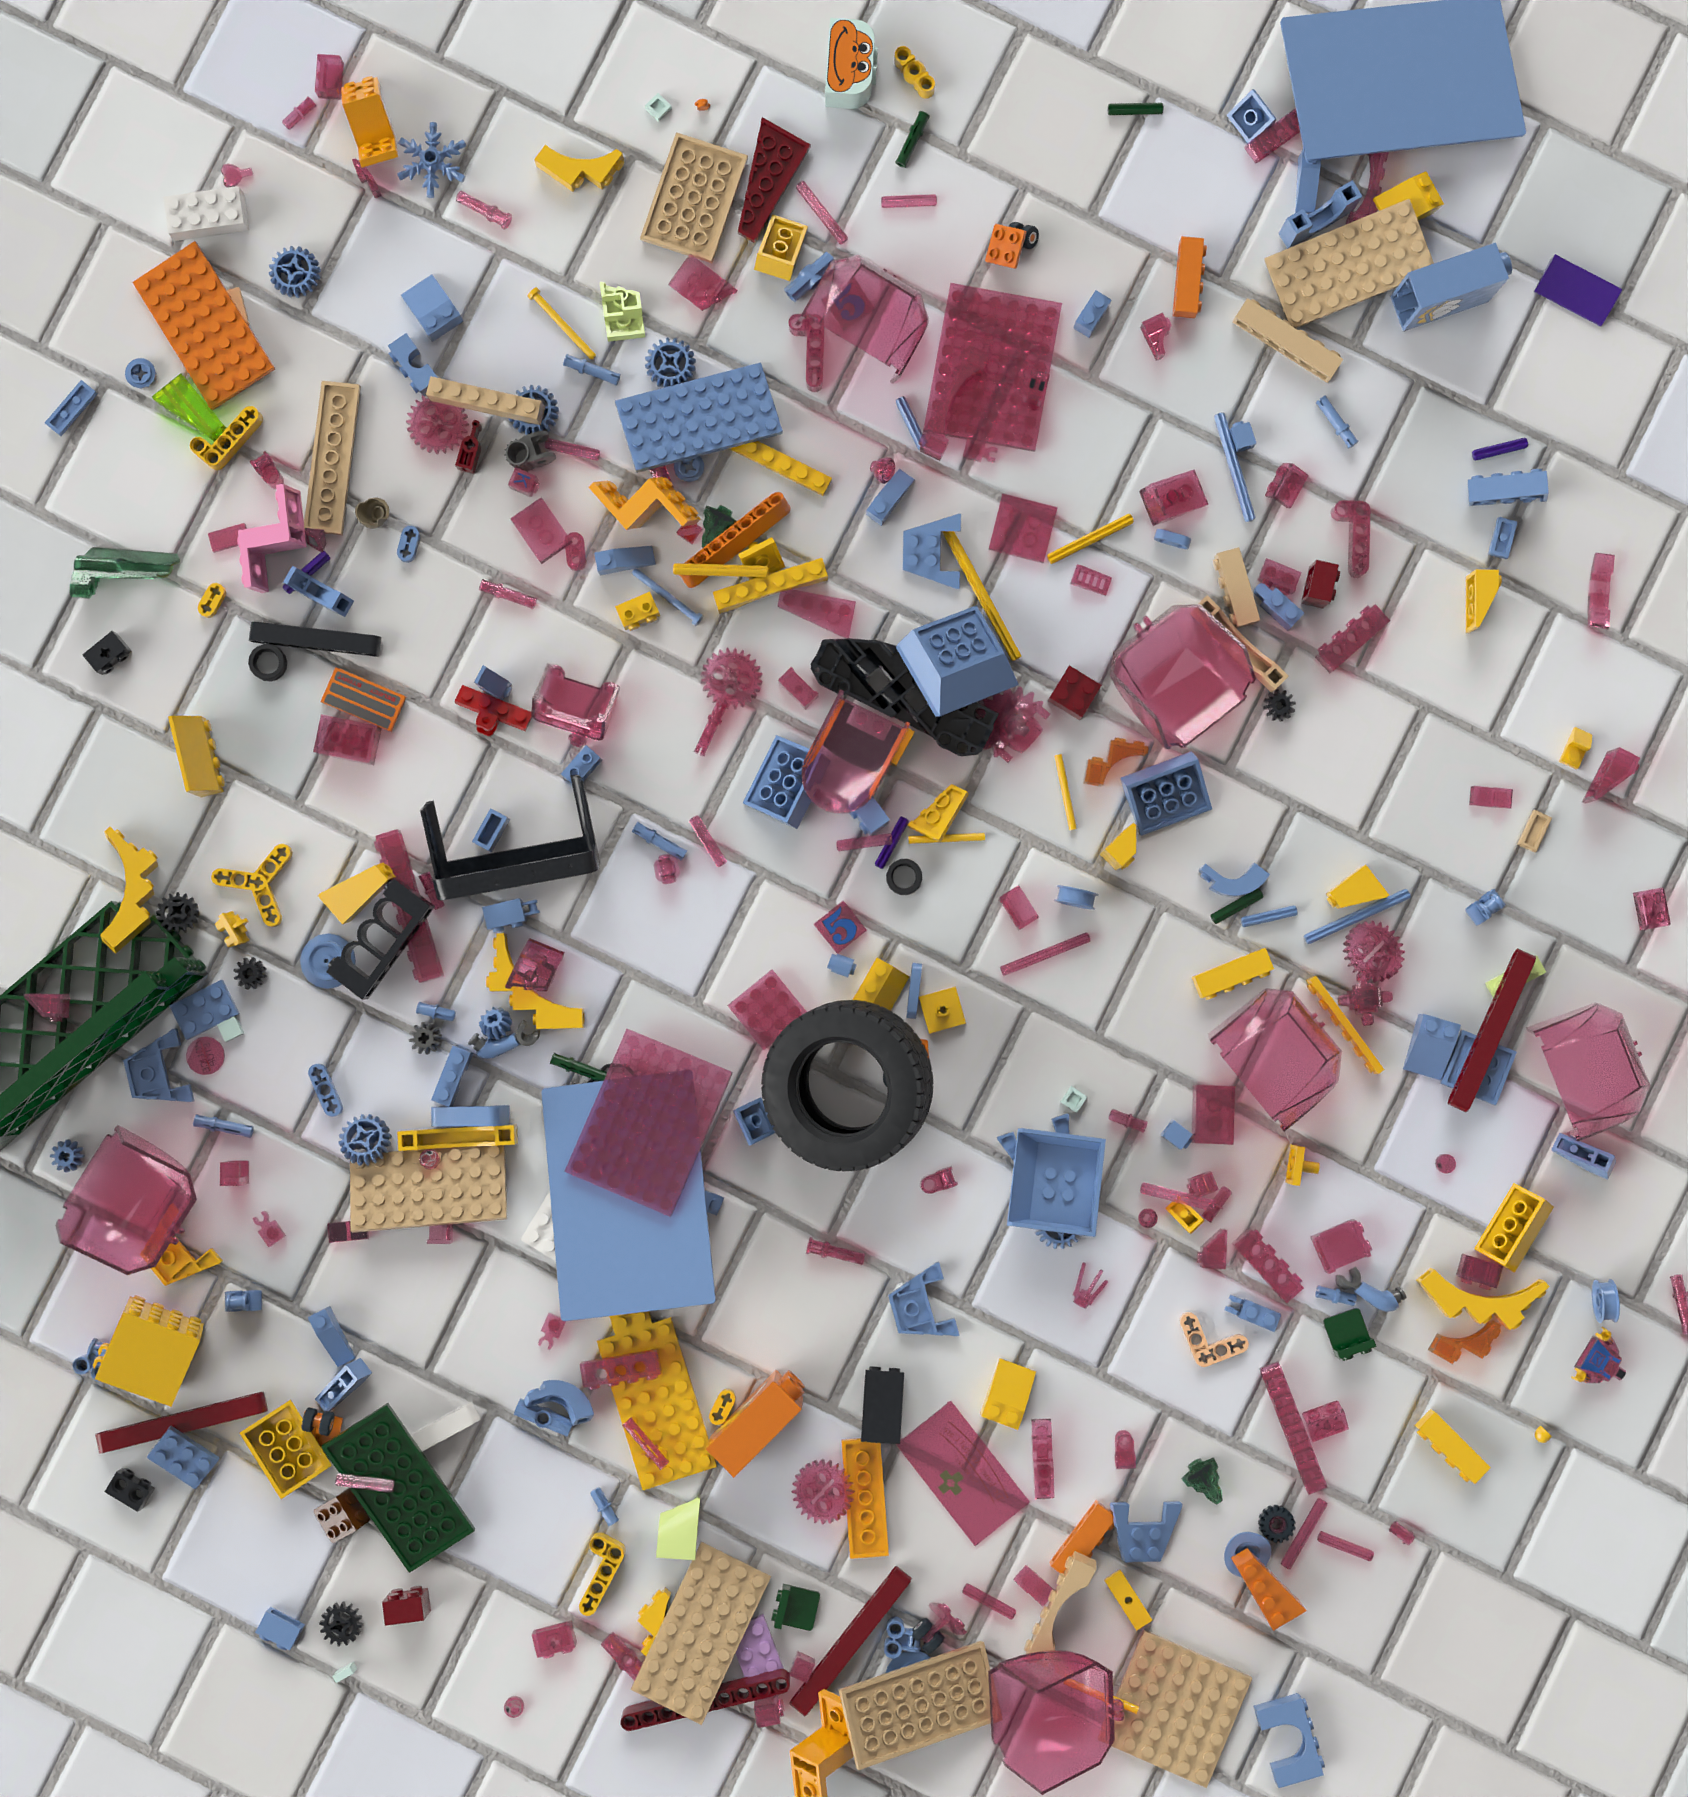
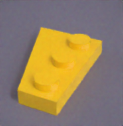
M953 784L949 785L934 799V803L927 809L924 808L920 815L914 821L911 820L907 826L941 843L969 793Z

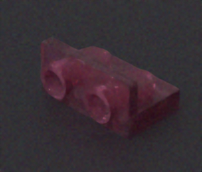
M1283 463L1278 467L1276 476L1268 485L1265 496L1267 498H1274L1286 508H1291L1309 475L1293 463Z

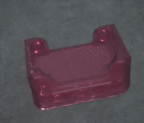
M547 663L532 698L531 715L534 720L590 739L603 740L620 692V686L613 682H604L601 688L566 678L565 671L561 666Z

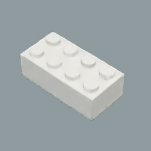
M239 186L163 197L168 234L174 241L249 231L245 195Z

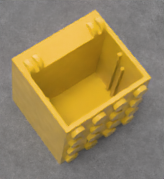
M137 1295L134 1297L130 1296L110 1343H103L99 1347V1355L103 1349H106L104 1357L98 1356L93 1362V1368L96 1367L98 1362L101 1363L95 1380L172 1407L201 1340L204 1323H201V1319L190 1316V1318L185 1317L178 1310H166L159 1303L153 1302V1304L145 1302L146 1299Z

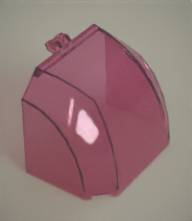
M854 255L830 262L795 325L799 326L802 320L807 319L808 316L817 319L815 321L817 324L850 342L885 365L895 367L897 370L890 380L893 384L904 372L930 320L922 294L919 291L898 280L896 275L893 274L892 276L887 273L885 268L882 270L862 256Z
M1201 604L1173 605L1152 622L1148 616H1144L1142 619L1146 627L1142 629L1139 623H1135L1133 626L1137 634L1113 652L1110 677L1134 714L1165 749H1170L1171 746L1185 748L1244 702L1247 697L1245 695L1250 683L1252 684L1256 680L1247 647Z
M1265 988L1209 1032L1208 1036L1213 1045L1217 1043L1221 1048L1222 1052L1220 1055L1270 1117L1275 1122L1279 1120L1280 1127L1285 1132L1314 1108L1336 1086L1340 1076L1342 1050L1324 1030L1323 1026L1325 1023L1323 1021L1318 1022L1315 1019L1318 1016L1316 1012L1311 1014L1293 991Z
M1595 1002L1526 1027V1030L1534 1034L1535 1037L1540 1036L1544 1046H1541V1049L1574 1129L1567 1132L1568 1136L1572 1139L1580 1141L1630 1120L1641 1112L1651 1085L1640 1060L1642 1053L1637 1051L1635 1047L1638 1043L1636 1040H1632L1622 1013Z
M117 1125L114 1129L116 1132L113 1135L107 1134L67 1197L63 1208L66 1209L62 1220L58 1219L55 1226L60 1244L125 1275H130L156 1267L169 1244L177 1245L179 1241L174 1236L176 1233L184 1234L185 1230L180 1226L197 1198L191 1175L182 1164L155 1145Z
M1046 1650L1020 1655L1005 1660L988 1671L991 1737L994 1745L998 1744L1005 1758L1002 1760L1005 1767L1043 1795L1101 1765L1115 1741L1114 1720H1124V1712H1122L1124 1704L1121 1700L1114 1699L1113 1671L1083 1654L1068 1650Z

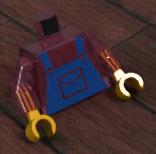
M1602 1326V1333H1596L1597 1337H1591L1574 1365V1370L1577 1371L1575 1377L1571 1376L1572 1379L1584 1383H1601L1603 1380L1609 1382L1612 1376L1618 1380L1624 1378L1626 1370L1619 1367L1622 1358L1619 1356V1349L1609 1330Z

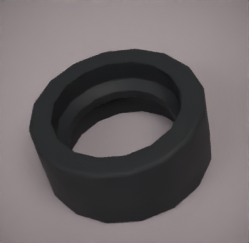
M262 644L252 650L249 655L248 665L254 676L263 681L272 682L284 675L287 669V659L282 650L276 646ZM264 652H272L278 657L279 666L273 673L264 674L257 667V659Z
M899 859L889 866L886 873V882L894 893L910 895L920 887L922 871L914 861ZM908 866L914 870L916 879L911 887L900 888L894 883L893 874L898 867Z

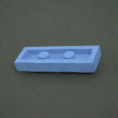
M81 380L45 421V424L59 436H62L98 393Z

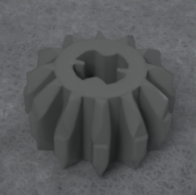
M421 1022V1028L418 1025L414 1026L417 1032L410 1031L409 1033L414 1036V1038L409 1039V1042H415L412 1049L418 1048L419 1054L425 1051V1054L428 1055L430 1054V1049L434 1052L437 1051L434 1044L441 1045L437 1038H441L442 1034L436 1035L439 1028L435 1027L432 1030L433 1023H429L426 1026L425 1022ZM425 1033L426 1036L430 1037L428 1040H426V1044L425 1041H422L421 1039L425 1036Z

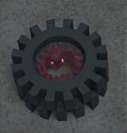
M1281 1505L1267 1506L1268 1509H1263V1514L1259 1515L1260 1521L1258 1520V1524L1260 1525V1531L1269 1541L1271 1540L1274 1543H1277V1541L1283 1543V1540L1288 1541V1537L1293 1536V1530L1295 1531L1296 1529L1293 1515ZM1280 1519L1282 1523L1279 1524V1528H1273L1274 1520Z

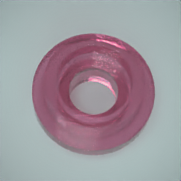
M572 731V734L568 736V739L571 741L570 744L573 746L581 747V745L585 746L587 743V736L581 732Z

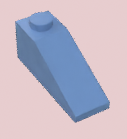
M1303 149L1298 157L1295 213L1304 209L1306 213L1310 214L1315 211L1321 160L1307 161Z
M899 469L867 508L866 515L882 526L915 479Z
M652 546L618 548L594 553L600 576L656 565Z
M484 665L474 681L484 692L502 701L505 697L508 698L512 691L510 687L512 684L508 680Z
M1559 1133L1551 1149L1583 1169L1607 1180L1616 1164L1615 1155Z
M330 1306L308 1317L317 1337L337 1367L356 1358Z
M361 1358L346 1364L315 1400L324 1412H330L372 1374L371 1370Z

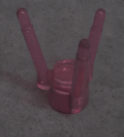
M1085 1262L1082 1263L1076 1288L1072 1294L1075 1297L1073 1302L1084 1309L1092 1304L1093 1300L1108 1283V1280H1105L1093 1295L1091 1294L1103 1273V1270H1100L1088 1290L1081 1289L1079 1291L1086 1266Z

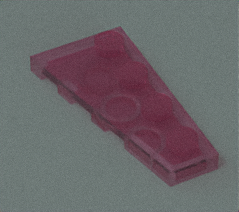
M793 589L780 592L779 608L841 637L849 638L856 601Z

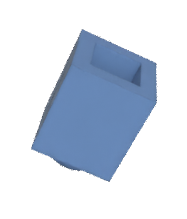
M1240 421L1233 424L1230 433L1236 453L1254 448L1256 440L1250 422L1244 423Z
M1171 1120L1160 1135L1182 1150L1183 1147L1186 1149L1192 1142L1191 1136L1193 1134L1176 1121Z

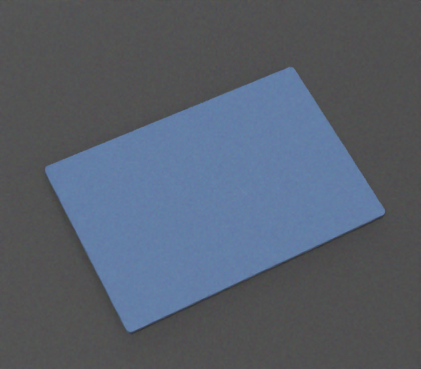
M1439 0L1283 17L1280 21L1303 150L1307 161L1523 137L1526 134L1500 0Z
M691 1070L544 1088L541 1093L561 1320L573 1321L715 1303L716 1296L693 1072Z

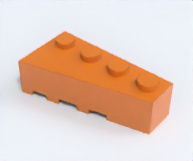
M1248 1548L1231 1557L1273 1631L1307 1611L1300 1600Z

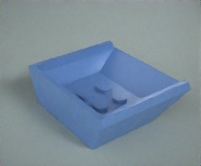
M977 605L913 629L896 646L935 717L942 716L1019 685L1004 651Z
M1018 1128L1007 1226L1095 1237L1106 1139Z

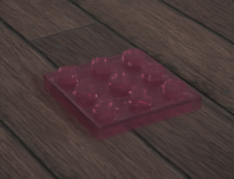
M1002 493L988 550L1044 563L1058 507Z
M773 969L727 1005L763 1050L775 1041L788 1024L807 1012Z

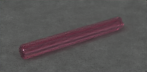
M1086 932L1000 967L1003 976H1006L1091 941L1090 936Z

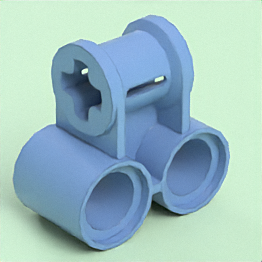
M1492 889L1485 893L1478 901L1469 905L1465 911L1477 926L1490 919L1492 914L1503 909L1506 904L1495 889Z
M262 1290L225 1292V1312L262 1310Z
M97 1338L91 1341L87 1354L75 1359L72 1365L75 1373L80 1375L91 1371V1377L94 1380L101 1363L98 1362L96 1367L93 1368V1362L98 1356L104 1357L106 1349H103L101 1354H98L99 1347L103 1343L99 1342ZM82 1360L87 1362V1369L81 1366Z
M897 1616L891 1617L887 1621V1633L890 1637L884 1642V1652L891 1659L899 1657L902 1650L914 1653L921 1652L920 1640L916 1641L914 1639L913 1643V1628H904L903 1620ZM893 1624L901 1626L900 1630L896 1632L892 1631L890 1627ZM894 1643L898 1646V1649L890 1651L887 1647Z

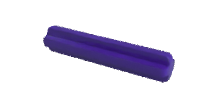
M1524 437L1475 449L1472 451V458L1476 461L1525 449L1528 447V440Z
M325 551L320 552L301 571L312 576L330 560V556ZM286 584L283 585V589L288 594H291L295 591L290 586Z
M901 816L875 862L876 867L880 869L885 867L909 823L907 818Z

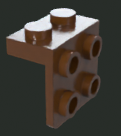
M350 1488L313 1511L332 1543L357 1531L370 1521L363 1506Z

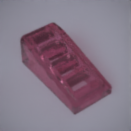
M1077 564L1070 584L1106 596L1112 577ZM1080 572L1084 573L1081 581L1078 580ZM1087 574L1091 575L1088 584L1085 583ZM1094 577L1098 578L1096 586H1092ZM1103 579L1105 580L1103 589H1100L1099 586L1101 580Z

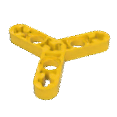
M278 844L254 873L218 868L212 872L211 880L219 886L251 890L263 922L267 926L276 927L282 922V915L270 883L292 857V849L286 844ZM286 848L285 853H286L287 855H286V856H281V857L278 859L279 861H281L280 864L278 863V861L272 859L273 856H274L275 858H278V857H279V855H280L279 849H283V850H284V849ZM270 862H273L276 866L273 873L266 871V865ZM222 872V875L229 876L230 880L222 879L220 882L217 879V875H220ZM241 874L244 876L245 881L242 885H237L235 878ZM249 875H251V880H258L260 877L263 885H259V888H257L256 884L249 883ZM264 895H268L271 900L267 906L261 904V898ZM264 909H270L272 915H277V918L274 919V923L272 921H268V918H270L269 911L264 912Z

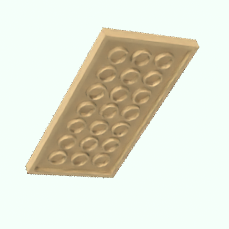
M1410 199L1264 258L1285 317L1294 328L1398 287L1408 272L1434 264Z
M505 1145L383 1152V1159L377 1157V1163L371 1160L369 1166L365 1162L361 1166L357 1162L354 1164L350 1162V1218L352 1233L507 1219ZM427 1151H434L430 1156L425 1154Z
M701 1542L696 1551V1559L691 1561L631 1690L702 1725L771 1576Z
M983 1641L839 1689L854 1760L858 1770L1002 1719Z

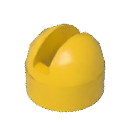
M1541 1426L1535 1431V1438L1538 1442L1546 1443L1552 1437Z

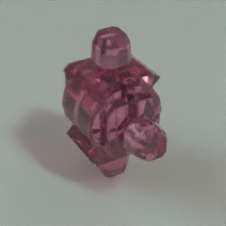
M1366 971L1358 972L1356 981L1359 984L1353 985L1352 990L1347 991L1346 995L1339 996L1337 998L1338 1005L1349 1006V1010H1355L1356 1015L1362 1014L1361 1021L1363 1026H1371L1374 1023L1372 1013L1378 1012V1008L1382 1007L1383 1003L1392 1001L1393 996L1392 992H1381V987H1375V983H1368L1369 976Z

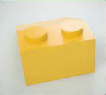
M1427 171L1413 176L1373 198L1379 211L1410 199L1418 221L1431 216L1444 205Z
M772 214L757 253L754 270L790 281L808 226Z
M1476 569L1466 576V633H1470L1480 627L1501 586L1502 578L1499 575V570Z
M999 1358L980 1411L981 1417L1018 1430L1026 1409L1036 1371Z

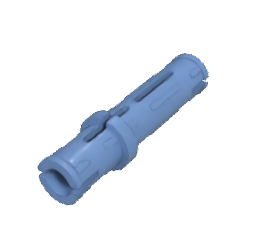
M566 354L563 366L578 370L580 374L586 373L617 386L621 374L589 363L586 359L581 360Z
M1326 395L1320 398V401L1318 400L1316 404L1335 428L1336 435H1340L1348 449L1353 447L1359 441L1350 431L1349 424H1345Z
M640 822L636 823L632 833L642 837L648 844L652 843L680 861L683 860L687 850L656 833V830H651Z
M196 1114L193 1121L194 1127L210 1129L211 1132L221 1131L248 1138L252 1137L254 1130L252 1125L220 1120L215 1116L211 1118Z

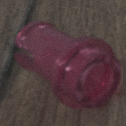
M1394 1521L1389 1528V1531L1401 1539L1403 1544L1410 1545L1415 1539L1413 1532L1405 1529L1397 1521Z

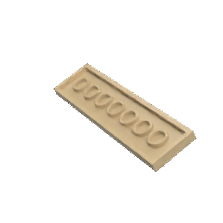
M331 381L321 382L304 519L306 532L343 535L361 389L359 384Z

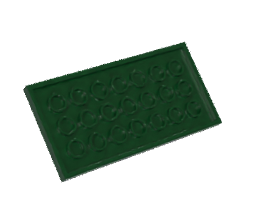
M386 1403L321 1446L409 1573L475 1531L471 1521L389 1403Z

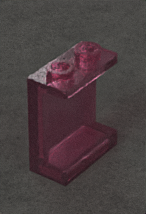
M1350 1219L1310 1236L1326 1273L1331 1274L1336 1272L1335 1269L1361 1258L1371 1256L1370 1251L1372 1247L1369 1241L1363 1237L1364 1228L1360 1221L1357 1222L1355 1219Z

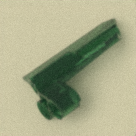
M92 547L85 555H78L75 558L69 593L72 598L90 599L92 595L96 594L100 578H165L171 574L173 565L179 563L180 558L177 553Z

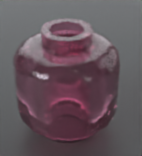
M668 854L659 856V859L653 865L656 879L662 882V884L676 882L680 876L677 859L670 857Z

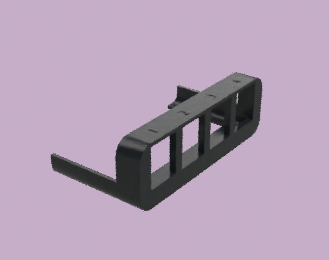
M578 774L570 775L583 834L582 837L447 861L434 800L426 802L420 809L434 870L432 881L436 899H454L597 871L600 866V859L583 779Z

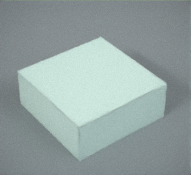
M659 93L645 105V109L658 122L672 109L671 105Z
M236 1016L217 1024L225 1042L244 1034Z
M1070 1086L1060 1102L1077 1113L1087 1096Z
M352 1662L337 1670L332 1677L337 1683L352 1675L357 1670V1667Z

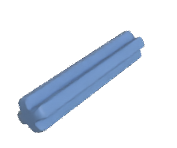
M902 396L896 399L898 409L918 450L926 448L927 442L906 398Z
M1293 905L1242 917L1241 924L1243 927L1296 916L1298 912L1296 906Z

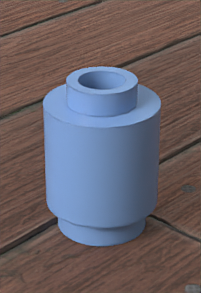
M832 954L827 968L831 969V972L848 978L849 974H854L857 964L853 963L854 959L840 954Z

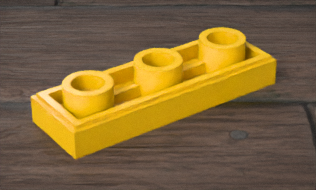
M1121 1569L1104 1579L1136 1631L1153 1621ZM1131 1597V1600L1126 1602L1125 1598Z

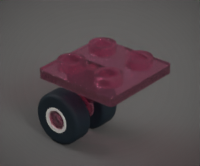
M930 1603L928 1605L940 1618L933 1626L928 1618H924L912 1630V1636L916 1641L921 1638L925 1641L922 1647L928 1654L934 1652L944 1641L945 1637L938 1631L944 1625L954 1634L965 1635L967 1633L964 1629V1623L959 1618L955 1619L950 1614L952 1612L951 1609L944 1603Z

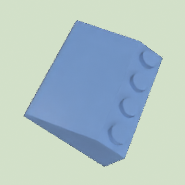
M776 735L743 804L798 829L831 761L821 753H817L811 763L804 767L813 750Z
M1192 751L1120 778L1126 799L1141 836L1212 810L1199 760Z

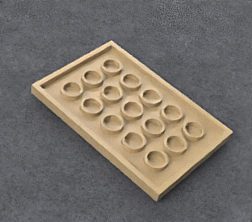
M676 132L640 240L712 263L748 160V155Z

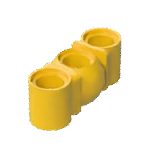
M898 47L895 50L894 64L903 73L905 81L914 85V89L918 91L920 97L924 99L932 97L935 90L934 78L929 75L922 62L915 60V56L911 54V50L908 47ZM900 56H906L907 59H906V60H900L898 57H900ZM917 70L919 73L917 75H913L910 73V71ZM927 84L931 86V88L924 89L922 88V85Z

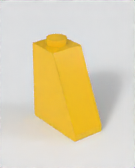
M1367 865L1358 868L1326 893L1329 904L1332 907L1336 906L1337 909L1389 896Z

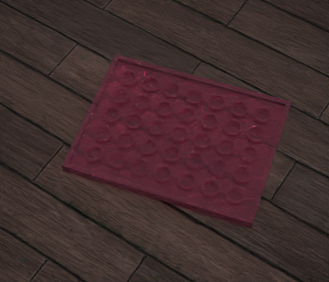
M950 283L923 432L1035 452L1062 303ZM1031 378L1036 379L1033 389L1029 388ZM1041 381L1045 382L1043 391L1038 390Z
M626 1029L564 1172L671 1217L733 1072Z

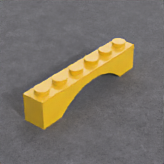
M819 558L768 574V577H758L713 591L719 614L772 594L827 581L828 575L823 559Z
M517 1124L397 1131L398 1151L518 1144Z

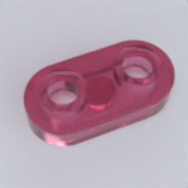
M572 532L565 538L566 560L570 569L580 571L586 566L585 541L581 534ZM572 539L578 540L576 544H571ZM575 557L579 558L578 563H573Z

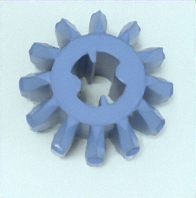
M492 1007L491 1011L486 1010V1015H481V1021L479 1022L481 1032L491 1040L494 1037L499 1040L501 1035L506 1037V1032L511 1031L510 1026L513 1024L509 1012L504 1011L501 1007L498 1009Z
M70 1139L65 1140V1142L59 1141L58 1147L54 1146L52 1148L55 1154H50V1157L55 1158V1160L51 1164H58L57 1170L63 1169L65 1173L69 1172L70 1169L72 1171L77 1170V1165L83 1164L79 1159L85 1157L84 1154H80L83 1147L77 1148L78 1142L74 1141L71 1143ZM66 1153L70 1154V1157H67L69 1159L65 1158Z

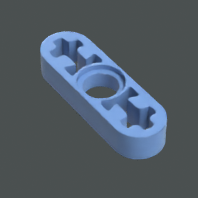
M912 963L906 1018L916 1019L922 971V964Z
M314 1064L309 1068L308 1075L326 1115L331 1117L338 1116L343 1110V1105L328 1070L323 1064ZM316 1067L317 1069H322L320 1076L322 1079L326 1078L327 1081L317 1084L320 1078L313 1074L316 1071ZM325 1084L331 1089L330 1094L327 1096L322 1095L320 1091L321 1087ZM334 1096L335 1099H331L333 1105L337 1104L338 1106L335 1109V1113L334 1111H329L331 1104L329 1101L325 1102L324 1099Z

